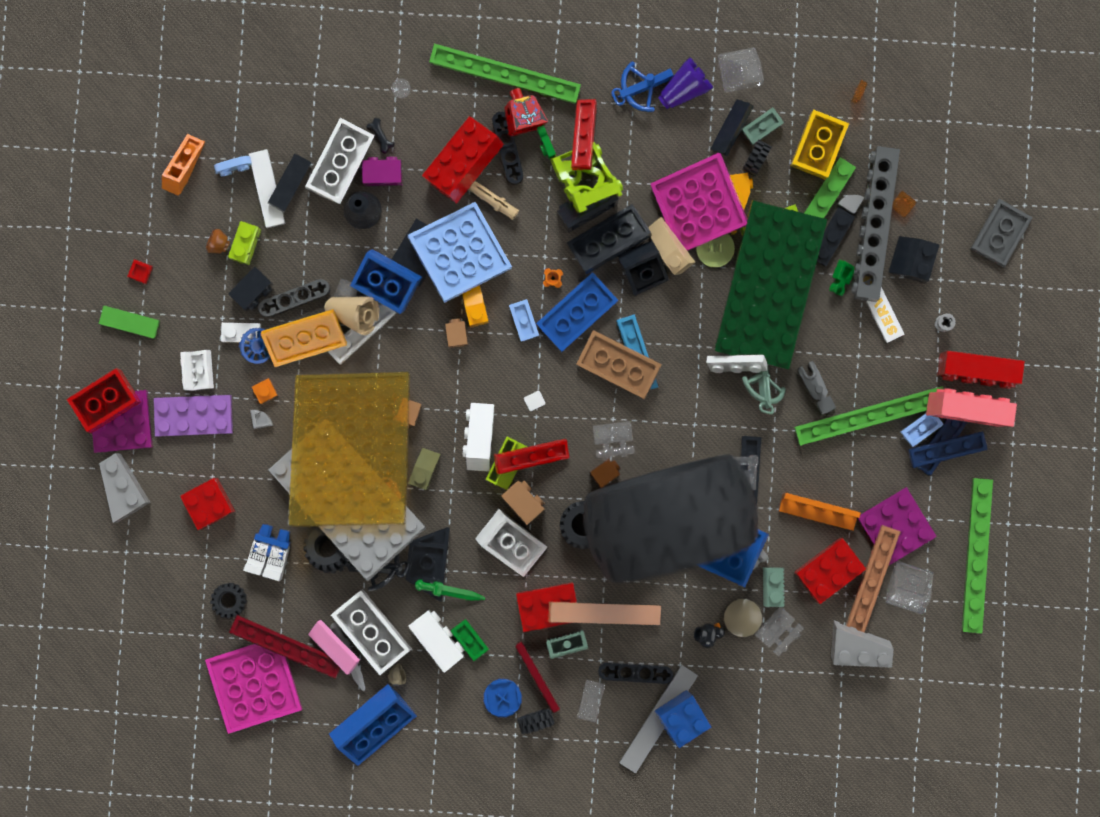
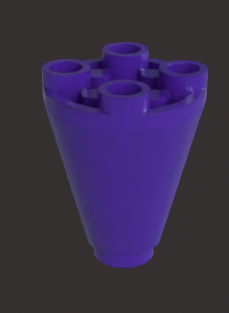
M691 57L682 64L658 97L666 109L676 107L714 88L708 79L704 80L706 75L700 67L696 68L697 65Z

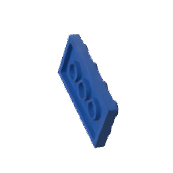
M592 272L541 318L536 325L563 352L616 304L618 299Z

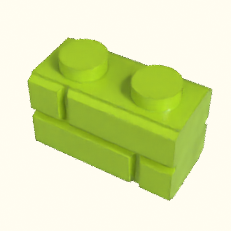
M240 221L228 258L245 265H250L261 229Z

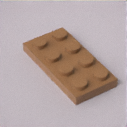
M594 330L576 364L643 399L646 398L662 364Z

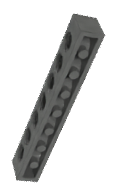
M877 146L870 153L869 162L872 163V168L868 170L867 181H870L869 189L866 188L864 195L867 205L863 207L862 211L864 226H861L859 231V237H862L861 245L857 247L856 254L859 256V263H856L854 268V275H857L856 282H853L851 289L854 299L872 302L880 300L900 149ZM884 164L887 167V172H881L878 165ZM876 183H882L884 190L879 191L876 188ZM873 202H880L882 209H875ZM871 220L878 221L879 228H873L870 224ZM868 239H874L877 246H869ZM866 257H871L874 260L873 266L866 264ZM863 276L871 278V285H866L863 282Z

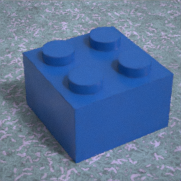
M687 690L655 710L672 742L678 748L711 728L695 698Z

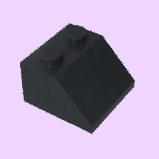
M899 236L888 273L920 283H927L930 279L940 244L918 238Z
M652 240L617 256L634 296L669 281L660 252Z

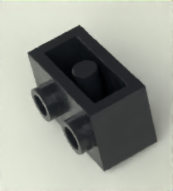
M254 267L228 295L248 312L258 306V300L262 296L266 297L273 290L271 287L274 284L258 268Z

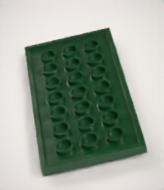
M752 200L714 351L733 356L764 355L767 364L785 369L790 368L828 219Z

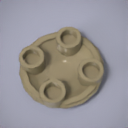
M737 599L727 607L724 613V623L732 634L738 637H748L759 630L762 623V613L753 601Z

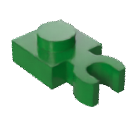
M544 125L537 127V132L543 144L540 146L543 156H548L549 160L556 157L555 150Z
M839 260L832 276L835 281L830 285L829 291L843 296L845 284H850L855 266L846 261Z

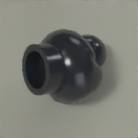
M706 623L703 626L696 627L694 631L695 641L699 642L704 648L713 647L716 638L721 639L725 635V629L719 623H716L715 626Z

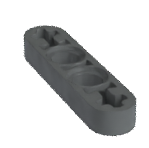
M319 279L260 302L259 312L264 317H272L315 301L329 294L330 285L325 280ZM320 283L323 286L326 285L323 293L316 291L314 292L316 296L312 297V292L309 289L310 286L314 290L319 287L318 284ZM307 290L308 298L300 300L298 298L299 291ZM287 296L290 298L291 303L289 306H281L280 300L282 297ZM273 300H276L277 306L280 308V310H277L276 307L270 309V313L263 311L266 303L269 306L275 304Z

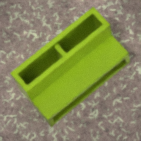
M506 437L499 453L527 446ZM494 461L485 480L508 490L518 470L497 474Z

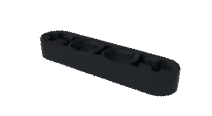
M497 112L492 118L494 131L499 139L504 134L509 135L508 130H502L498 133L497 130H501L499 123L495 122L499 116H502V119H506L505 112ZM507 120L504 121L505 129L508 127ZM511 136V141L502 146L500 154L508 182L518 185L523 181V170L514 136ZM512 152L515 154L516 159L514 162L509 163L505 160V155ZM518 164L519 167H515V171L517 174L520 173V176H518V180L514 181V178L509 177L512 175L511 168L507 169V166L512 167Z
M604 662L598 668V674L603 680L667 684L673 679L671 668L663 665ZM605 666H609L610 670H615L614 666H619L617 670L618 677H614L615 673H609L608 676H605L601 670L605 669ZM623 667L631 669L632 673L628 678H624L620 674ZM643 668H648L651 672L650 677L647 679L640 677V671ZM653 668H657L656 673H662L665 669L670 676L666 677V680H662V676H656V680H652L654 677Z

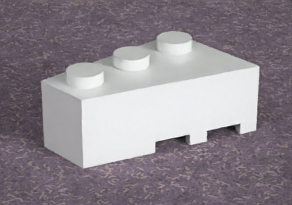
M471 403V408L467 409L466 421H469V427H465L464 439H468L467 446H463V457H466L467 470L490 471L494 420L493 404Z

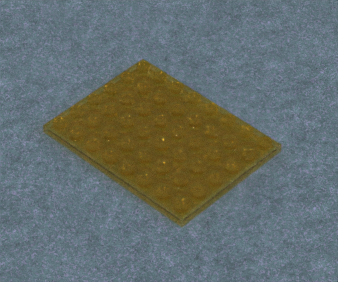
M409 372L295 376L288 523L290 527L406 525Z

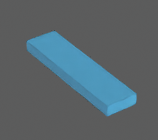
M635 314L616 320L624 346L649 358ZM655 378V380H654V382H653V384H652L650 390H651V389H654V388H658V384H657L656 378Z

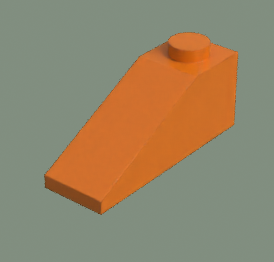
M187 134L162 174V189L178 196L181 194L190 178L205 141Z

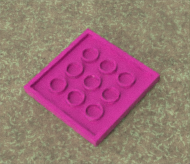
M717 153L650 183L666 224L687 251L740 229L747 224V217L721 153Z
M252 644L205 660L228 734L302 710L286 657Z

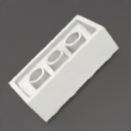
M340 118L305 188L340 204L375 135Z

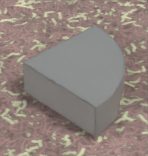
M849 195L844 197L837 205L854 214L864 197Z
M250 410L254 429L273 426L271 418L266 413L259 410Z

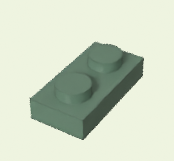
M772 107L745 126L741 131L753 146L757 143L758 139H763L783 125L784 122Z

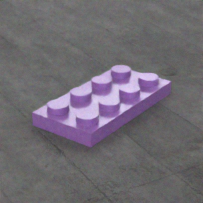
M232 395L154 398L155 436L233 433Z

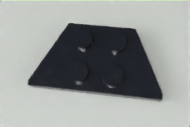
M450 527L414 539L409 543L407 560L409 568L405 580L413 585L418 580L431 584L437 581L444 585ZM422 590L436 600L442 601L443 595L439 597L433 595L431 591Z

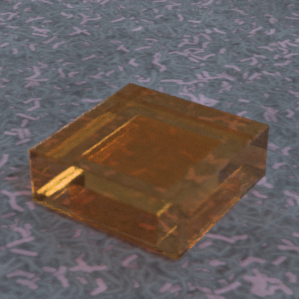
M861 80L858 83L851 102L857 104L861 100L867 82Z
M901 191L893 201L892 209L905 218L917 202L904 191Z

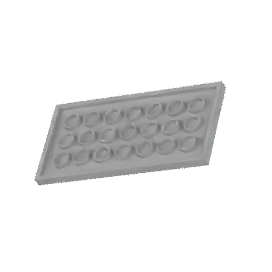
M326 418L268 469L367 581L426 529Z

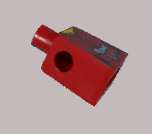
M520 88L510 91L512 100L505 106L510 137L537 130V127L545 126L548 123L535 96L523 97Z

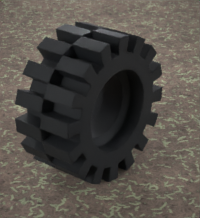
M758 139L742 170L756 177L772 146Z
M222 584L215 588L214 593L211 594L212 600L210 604L213 606L211 608L215 610V614L220 615L222 618L235 617L245 609L247 595L238 584ZM226 593H231L236 598V603L232 608H227L222 604V597Z
M549 708L517 718L521 734L536 732L555 724Z

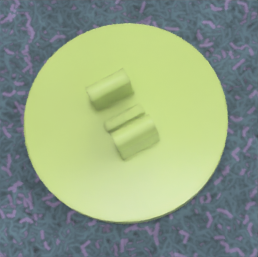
M726 234L696 247L697 256L703 264L709 267H722L733 257L734 242Z

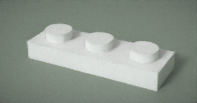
M764 355L707 356L706 362L710 371L715 373L731 371L734 373L742 371L759 373L767 371L768 367Z

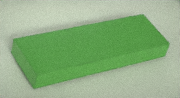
M103 306L99 324L155 339L160 320Z

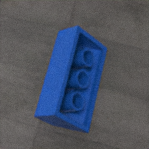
M387 684L330 732L329 735L337 749L359 766L417 717V715L399 693Z

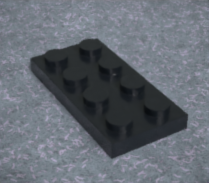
M633 204L570 240L567 242V245L587 275L652 236V233Z

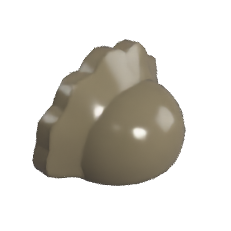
M400 663L394 665L389 671V683L393 686L405 684L406 673Z

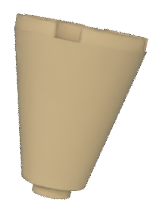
M331 297L325 303V311L334 309L337 319L341 324L362 335L370 334L375 328L373 326L374 321L379 319V303L372 297Z

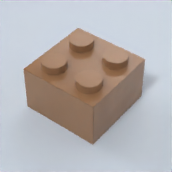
M518 480L501 496L528 525L545 509L543 507L545 503L538 495L534 497L529 492L532 488L525 481L521 483Z

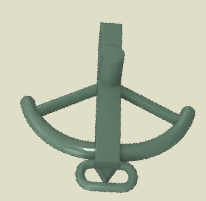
M767 367V371H761L750 377L749 380L744 376L742 380L750 395L760 401V411L772 415L774 408L771 404H776L783 399L786 388H780L769 378L770 375ZM759 382L760 395L752 389L750 383L755 384ZM770 384L780 393L774 399H771ZM762 407L766 409L771 408V412L763 410Z

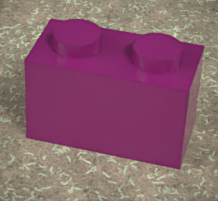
M368 157L367 160H362L363 185H402L401 160H397V157H386V160Z

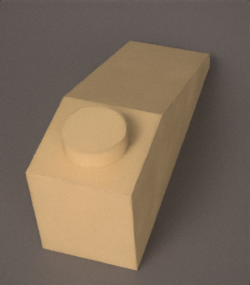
M662 217L648 227L652 233V241L660 252L663 261L674 275L682 274L695 263L694 259Z

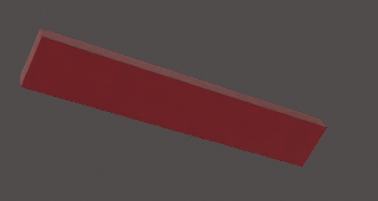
M239 615L236 616L229 631L230 634L336 679L340 667L326 653Z

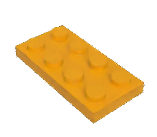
M334 309L261 331L262 339L274 367L347 346L346 338Z

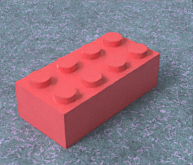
M937 389L936 392H929L926 415L995 427H1014L1017 404L1010 403V399L1007 398L997 399L989 395L979 396L971 392L961 393L953 389Z

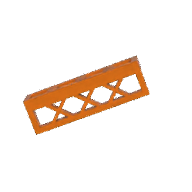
M783 493L778 510L779 512L854 531L856 520L860 518L861 512L789 493Z

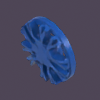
M252 328L241 337L239 342L241 355L248 362L260 364L270 358L269 353L264 351L265 343L261 339V331L265 329ZM249 334H252V339L248 338ZM245 340L250 341L249 345L244 343ZM248 346V350L245 352L244 347ZM255 354L258 355V360H253Z

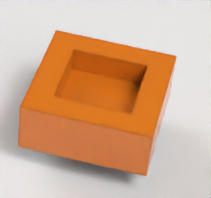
M269 378L252 386L260 404L278 396Z

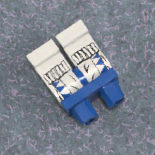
M263 524L259 533L255 534L243 571L256 575L263 574V577L280 581L283 577L292 543L289 542L291 532L280 529L278 537L275 538L271 536L273 526Z

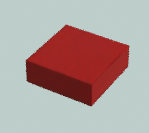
M134 259L127 277L147 284L153 266Z

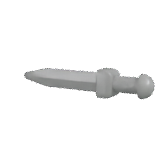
M333 622L330 629H333L334 634L351 650L349 646L351 644L350 640L344 638L340 626L337 622ZM357 664L351 674L361 690L365 691L363 675Z

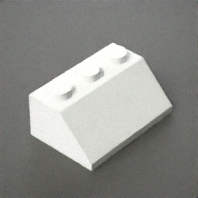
M428 610L408 627L442 671L446 672L464 657L463 651L465 650L458 641L456 643L451 638L453 634L448 627L445 626L443 628L439 623L441 618L435 611L431 612Z

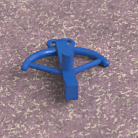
M631 62L625 68L621 77L622 90L620 88L613 89L612 97L617 105H623L627 100L632 107L639 111L653 112L655 108L650 107L653 87L670 81L674 76L670 68L655 76L651 73L645 76L633 68L635 62ZM630 70L644 79V81L627 87L626 84L627 75ZM649 90L646 107L637 104L632 99V96ZM615 91L620 92L618 99H623L622 102L619 103L614 94Z

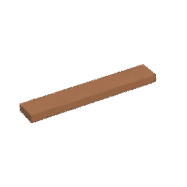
M881 525L845 626L854 627L865 633L900 534L899 530Z
M549 602L548 622L660 625L661 606Z

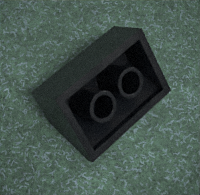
M616 194L587 205V210L583 212H578L574 208L573 202L569 204L567 201L558 207L560 210L557 211V215L567 232L570 233L617 206L619 198Z

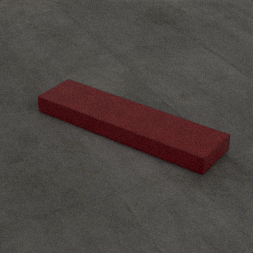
M522 641L516 643L517 651L552 712H557L560 710V706Z

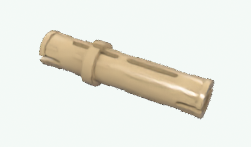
M474 181L468 189L493 206L495 211L502 212L511 220H514L517 216L518 209L507 203L505 198L498 197L478 182Z

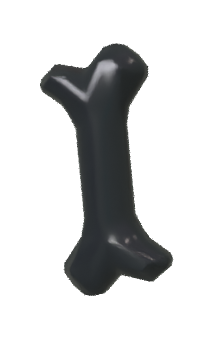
M374 118L373 122L367 124L366 128L375 132L381 143L380 151L386 154L389 148L395 146V143L387 140L380 127L381 120Z

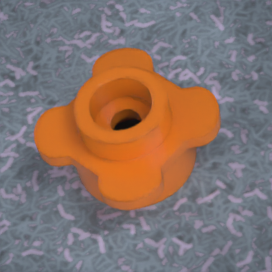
M545 269L544 286L560 288L562 286V270Z

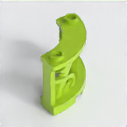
M593 143L591 170H572V161H561L571 156L572 151L550 159L559 182L564 183L566 186L564 189L566 196L570 202H573V206L578 212L587 210V205L616 194L618 197L622 195V183L606 167L601 157L602 150L599 144ZM575 171H577L576 177H570V175H575ZM581 171L599 177L593 188L576 186L581 181Z

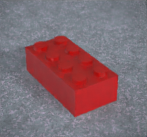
M469 116L422 174V177L431 186L457 204L504 144L496 134Z
M945 351L940 353L937 376L942 377L944 381L961 379V383L973 384L978 381L982 386L1000 384L999 388L1011 389L1015 388L1016 385L1022 384L1025 361Z

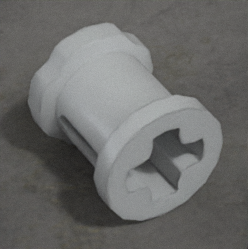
M943 314L936 318L935 328L942 332L949 331L955 326V318L951 314ZM944 320H948L949 323L945 326H942L941 323Z

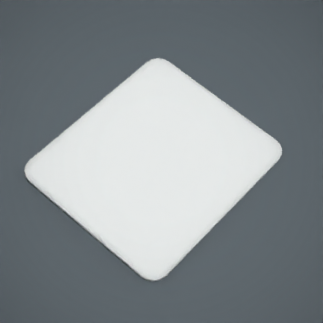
M540 391L524 397L529 411L545 405Z

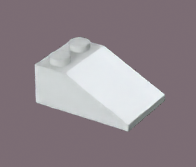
M500 509L475 538L484 549L523 577L547 549L545 544Z

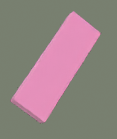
M322 620L314 625L308 635L347 675L350 674L360 659Z

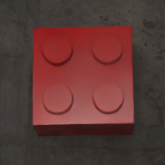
M212 478L180 496L197 530H202L236 512L218 478Z

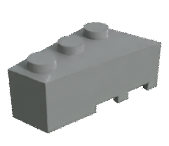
M115 453L99 463L113 523L120 522L150 503L121 454Z
M834 620L831 658L834 665L892 668L894 649L889 640L870 633L861 632L854 627L842 625Z

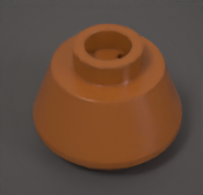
M214 229L206 245L208 253L221 254L222 251L226 252L230 241L227 240L228 236L220 229Z

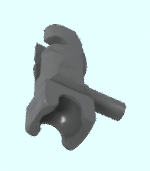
M811 361L808 363V366L813 372L812 376L806 374L803 366L797 370L812 398L818 400L816 405L821 415H824L836 409V406L831 396L826 397L828 390L815 363Z

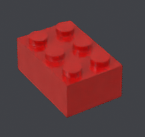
M117 368L67 399L86 432L89 433L95 432L141 403L122 370Z
M838 538L794 573L814 600L821 604L865 571L866 568L845 540Z
M573 582L516 593L523 632L569 624L568 622H548L549 602L577 603Z

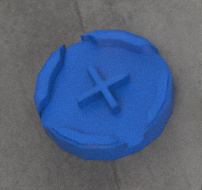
M509 679L492 681L484 692L486 709L497 717L513 715L519 709L522 702L520 688Z

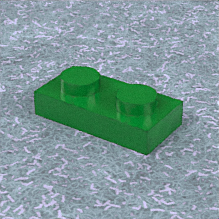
M464 619L450 630L473 661L489 650L467 619Z

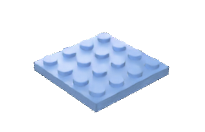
M476 202L408 235L411 245L444 303L512 268Z

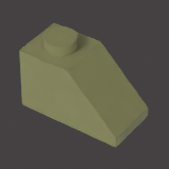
M422 448L408 484L428 490L441 454Z

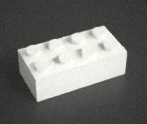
M363 589L331 614L333 619L379 675L412 649Z

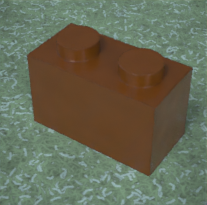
M607 459L589 473L599 487L602 488L620 475L618 471L621 468L615 460L610 461V459Z

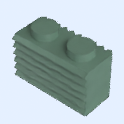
M763 567V606L765 607L785 606L783 604L785 602L783 600L785 598L783 596L785 594L783 592L785 590L783 588L785 586L783 584L785 582L783 580L784 569L781 567Z
M582 629L576 632L573 631V633L562 634V636L551 637V639L547 638L546 640L551 659L588 649Z

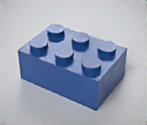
M372 249L366 253L350 286L401 314L406 310L422 276Z

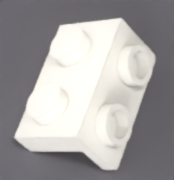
M211 350L181 352L180 363L182 366L183 389L195 391L214 388Z

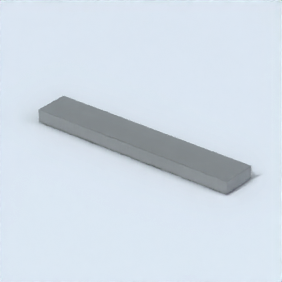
M683 665L680 666L621 758L620 764L634 773L638 771L664 730L655 710L682 692L689 691L698 677L697 674Z

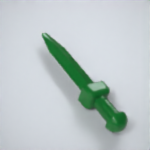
M418 580L415 583V588L418 591H431L433 595L439 597L446 595L470 601L485 600L484 596L476 592L445 586L437 581L431 584Z

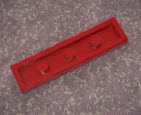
M596 99L577 100L571 162L572 170H591L597 107Z
M566 439L494 454L497 474L569 459Z

